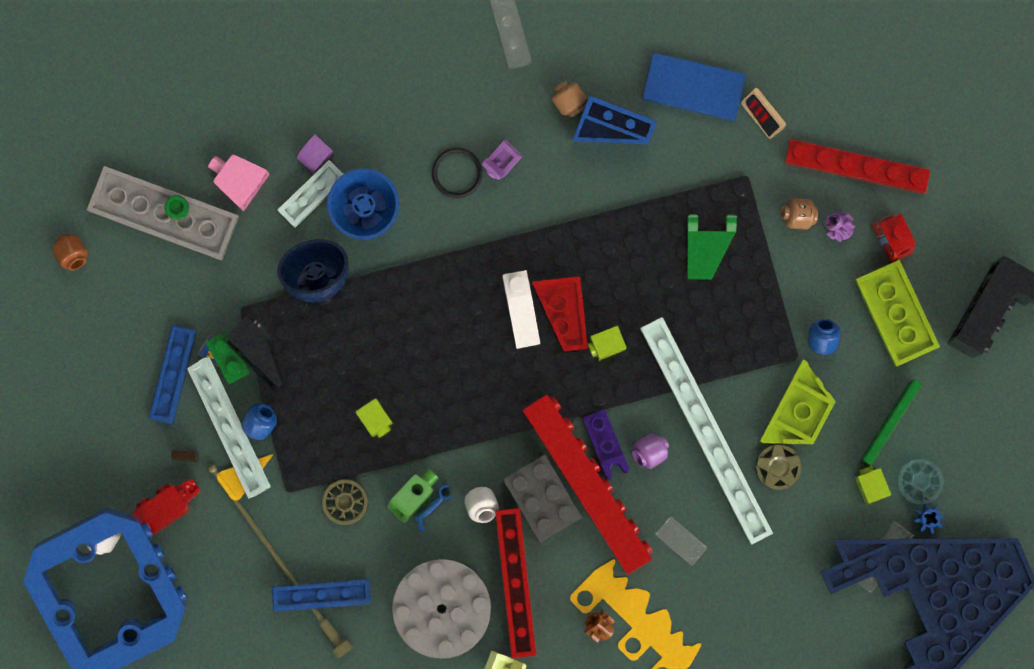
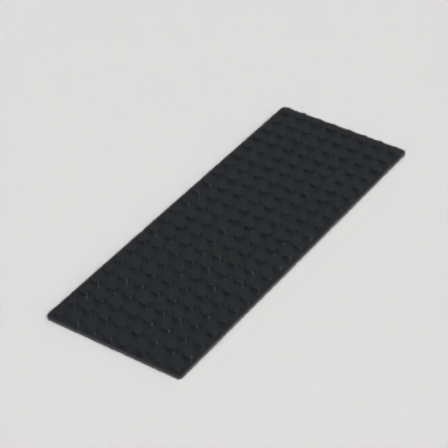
M748 176L737 177L346 279L339 292L324 301L305 302L289 294L243 306L240 309L242 319L248 316L250 319L254 318L261 325V330L265 334L282 383L273 391L257 375L263 403L270 406L277 417V424L272 430L271 435L285 490L290 493L534 429L522 410L547 394L549 398L554 396L561 406L558 412L562 418L568 417V419H572L603 409L606 410L671 393L672 390L640 329L662 317L697 385L785 363L798 357ZM734 214L737 216L736 233L711 280L687 279L688 215H698V231H726V216ZM526 270L540 344L517 349L503 275ZM580 277L587 344L591 343V336L618 326L627 349L600 361L597 356L592 357L589 348L564 352L532 282ZM375 398L393 423L389 426L391 431L380 438L377 435L371 436L356 413L357 410Z

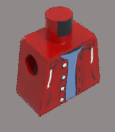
M892 213L871 223L890 264L913 254L916 242L901 213Z

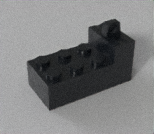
M1006 256L995 260L947 344L971 358L982 355L984 352L987 353L994 342L991 339L996 331L999 332L1006 321L1003 319V316L1007 310L1011 311L1016 302L1023 306L1031 302L1034 303V272Z

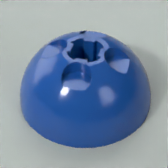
M360 168L343 174L335 181L328 195L327 208L332 223L340 232L354 239L368 240L379 237L393 225L399 211V197L394 184L384 174L376 170Z

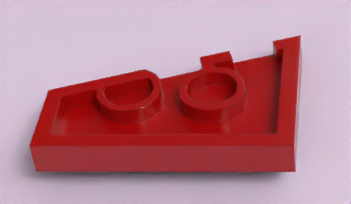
M580 277L533 281L534 289L563 351L588 349Z

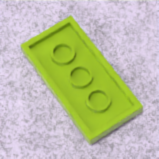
M900 260L855 280L895 367L940 347Z

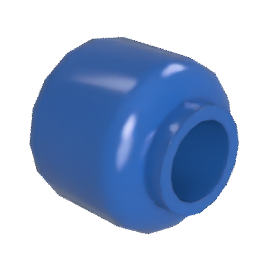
M820 319L814 322L809 329L808 344L811 350L820 355L834 353L840 344V327L830 319Z
M255 404L249 408L243 417L241 426L247 436L252 439L263 440L277 424V417L270 406Z

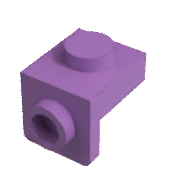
M504 140L490 157L481 164L485 167L484 170L490 177L499 180L511 171L523 155L507 140Z

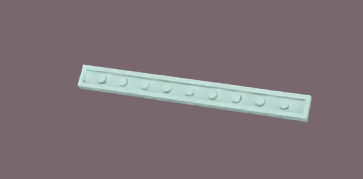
M663 317L640 328L750 544L752 545L773 534Z

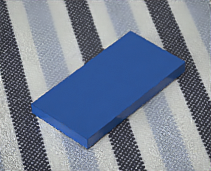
M653 53L642 100L735 121L746 74Z

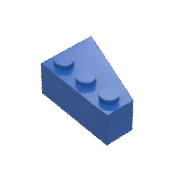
M589 96L573 141L649 145L657 121Z

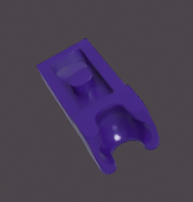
M605 409L583 417V422L606 479H611L612 473L610 468L614 465H618L623 473H628V464Z

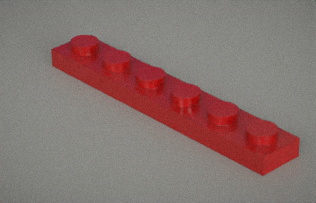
M794 139L789 140L785 164L920 194L926 193L931 171L925 168Z

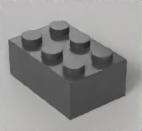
M546 455L503 479L539 543L582 518Z

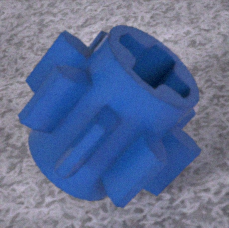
M926 503L924 504V510H915L918 514V519H914L913 522H918L921 525L919 531L928 528V532L932 534L934 533L933 527H943L939 522L940 518L945 517V515H939L937 512L939 509L938 505L930 509L929 504ZM932 514L931 519L933 523L926 524L927 519L924 515Z

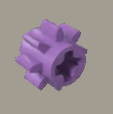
M840 210L838 213L830 214L824 225L828 229L826 235L832 240L836 239L839 242L848 239L854 232L855 225L851 223L854 218L847 212L843 213Z

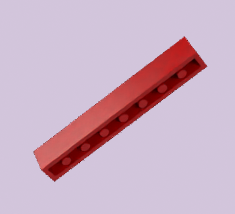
M547 394L522 411L625 573L629 575L651 561L652 558L649 554L653 551L646 540L640 541L637 536L640 530L632 519L630 521L626 519L623 513L627 510L621 500L617 499L615 501L610 492L613 491V488L606 478L602 480L597 472L601 469L594 458L589 460L584 453L587 447L580 437L576 439L571 431L575 428L568 417L562 418L558 412L561 406L554 396L549 398Z

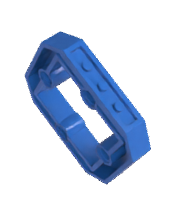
M105 508L36 543L23 583L69 666L72 668L120 669L175 641L185 610V600L188 598L183 587H177L174 581L176 575L171 565H165L162 559L165 555L159 544L155 545L151 539L153 532L147 522L143 524L140 517ZM122 532L139 564L140 578L150 584L165 613L144 624H141L136 619H126L119 627L117 638L89 651L74 624L77 611L75 604L69 599H60L46 570L71 557L79 563L90 562L96 554L97 544ZM87 544L90 546L91 551L89 553H81L78 550V545ZM155 564L158 567V571L156 573H149L145 570V566ZM65 609L69 612L70 616L68 618H61L57 615V611ZM133 629L137 632V636L129 638L124 634V631Z

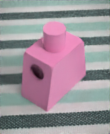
M233 154L227 162L215 156L208 165V168L218 174L213 181L215 185L242 211L246 209L270 175L266 169Z

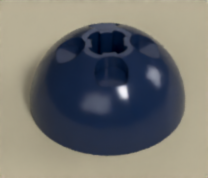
M325 239L304 241L295 245L283 255L278 264L277 275L283 288L296 299L305 302L324 301L334 296L343 287L349 271L348 257L345 250L333 241Z

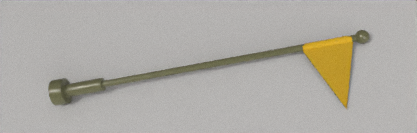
M274 454L258 459L262 469ZM210 464L208 471L217 478L292 584L299 585L239 502L245 490L234 467L218 473L217 466ZM311 609L321 622L319 624L336 647L332 652L337 659L353 648L350 641L346 640L343 642L328 619H324L317 609Z

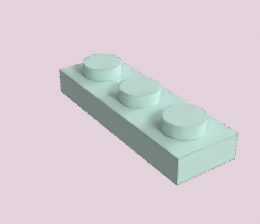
M328 160L278 211L296 228L328 197L331 187L343 173Z

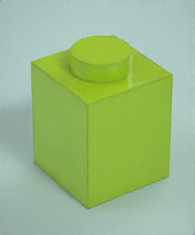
M618 326L591 336V343H588L592 357L597 356L599 361L627 349Z
M376 398L356 411L372 437L377 435L380 438L391 431L389 426L393 423Z
M869 466L859 470L860 475L854 477L865 504H870L891 495L881 468L874 469L873 466Z

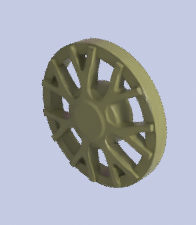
M339 480L332 483L326 489L322 499V506L326 516L331 521L340 525H350L356 523L364 516L368 507V498L365 490L358 483L352 480ZM345 483L352 484L350 494L344 493ZM335 486L341 492L337 497L330 492ZM360 490L363 497L355 500L352 495ZM334 499L336 506L327 507L326 500ZM355 503L363 505L361 513L353 509ZM336 509L342 511L338 520L331 516ZM351 511L354 519L346 521L345 512Z

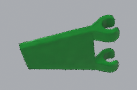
M729 214L726 216V231H698V215H688L687 279L711 280L736 233V215Z

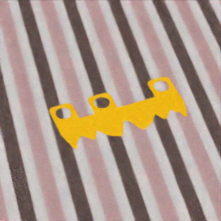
M615 559L596 569L571 594V602L582 613H589L604 599L632 627L619 641L618 648L632 661L637 660L650 646L662 657L651 669H658L660 667L687 669L701 647V643H697L692 647L683 646L682 631L670 634L672 622L667 609L652 614L645 613L650 593L637 588L626 590L628 578L613 577ZM581 591H589L592 594L593 601L589 606H582L578 603L577 596ZM629 638H637L640 641L641 648L637 653H629L626 650L625 643Z

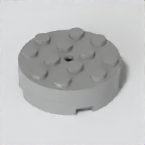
M440 559L420 564L402 579L395 592L393 619L398 633L408 646L428 657L451 658L465 653L479 642L490 620L491 602L484 582L471 568L453 560ZM440 604H444L446 606V611L444 613L438 611V606Z

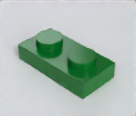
M225 331L205 343L230 385L250 374L244 361L223 341V338L228 334Z

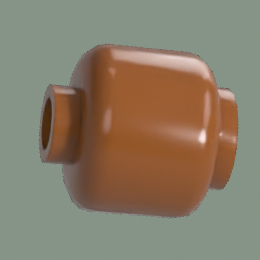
M63 234L59 236L52 248L56 260L64 269L77 270L86 263L88 251L81 238L77 235Z

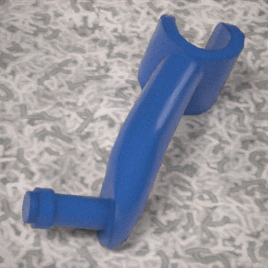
M442 486L439 489V495L415 516L414 521L417 520L420 532L425 530L422 518L430 515L444 500H448L453 496L444 497L442 495V490L450 486Z

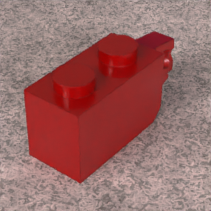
M194 479L178 486L166 484L156 491L158 495L151 500L147 497L135 505L137 509L132 513L134 516L140 517L143 524L146 522L149 524L154 536L187 514L190 507L188 503L201 490Z

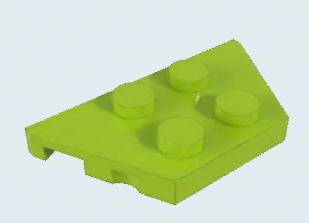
M803 359L759 442L814 444L836 401L824 388L823 383L811 370L806 360Z

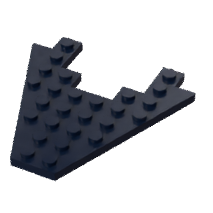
M1018 538L833 540V543L842 562L820 571L829 594L836 593L872 576H875L884 597L905 588L907 589L925 632L903 641L913 662L912 665L903 669H960L1034 588V574Z

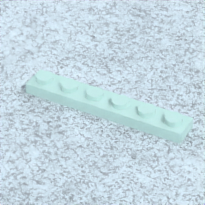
M210 357L201 359L187 369L248 499L255 497L271 486L246 433L242 429L238 416Z

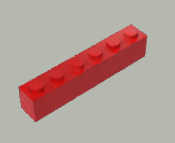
M520 508L495 511L512 658L536 656Z

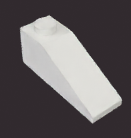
M527 271L503 275V283L516 348L539 345L540 339Z

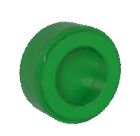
M174 195L167 199L164 209L171 219L182 220L188 215L190 207L184 197Z

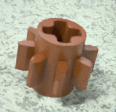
M603 610L600 614L592 613L585 621L587 629L584 632L596 643L600 639L607 640L614 633L612 624H614L615 620Z

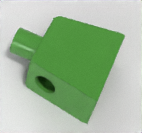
M427 469L421 477L415 474L389 501L387 509L405 524L431 496L433 492L431 486L439 478L430 469ZM417 489L419 490L420 494L415 495L413 494L412 490Z

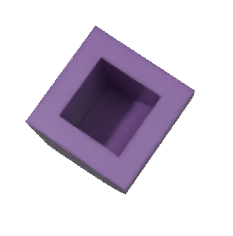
M314 135L302 148L297 159L310 172L315 174L334 153L319 137Z

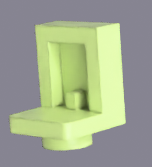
M491 651L484 669H526V664Z

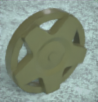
M785 445L767 447L760 453L756 461V473L759 480L766 487L774 490H783L793 486L801 474L802 467L799 456L793 449ZM783 449L790 452L793 456L786 457ZM772 450L770 458H763L767 452ZM797 466V472L794 477L791 471ZM760 468L767 472L765 479L761 474ZM779 480L786 484L783 486H774Z

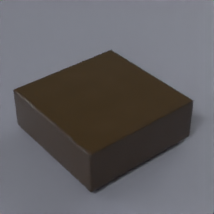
M172 450L171 459L175 461L197 462L199 461V452Z

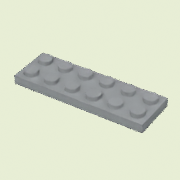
M106 166L102 169L87 211L220 261H223L239 219L238 215ZM171 196H182L189 203L190 210L184 219L173 220L166 214L164 209L165 202Z

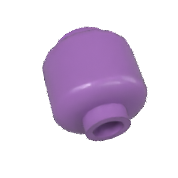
M649 433L634 443L632 456L640 467L652 469L667 459L669 444L663 436Z

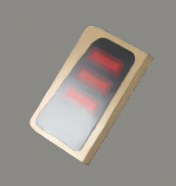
M755 88L741 102L744 109L769 139L781 132L786 126L785 121L758 88Z

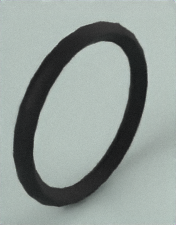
M462 148L449 149L438 156L432 168L433 182L438 190L446 196L452 198L466 197L472 194L481 183V163L468 150ZM453 153H462L469 156L477 166L476 182L469 190L462 193L447 191L441 186L437 177V169L441 160Z

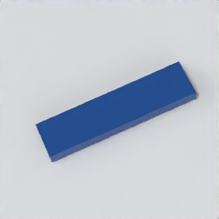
M172 325L149 419L169 424L174 423L197 333L196 330Z
M369 579L271 587L273 612L371 604Z

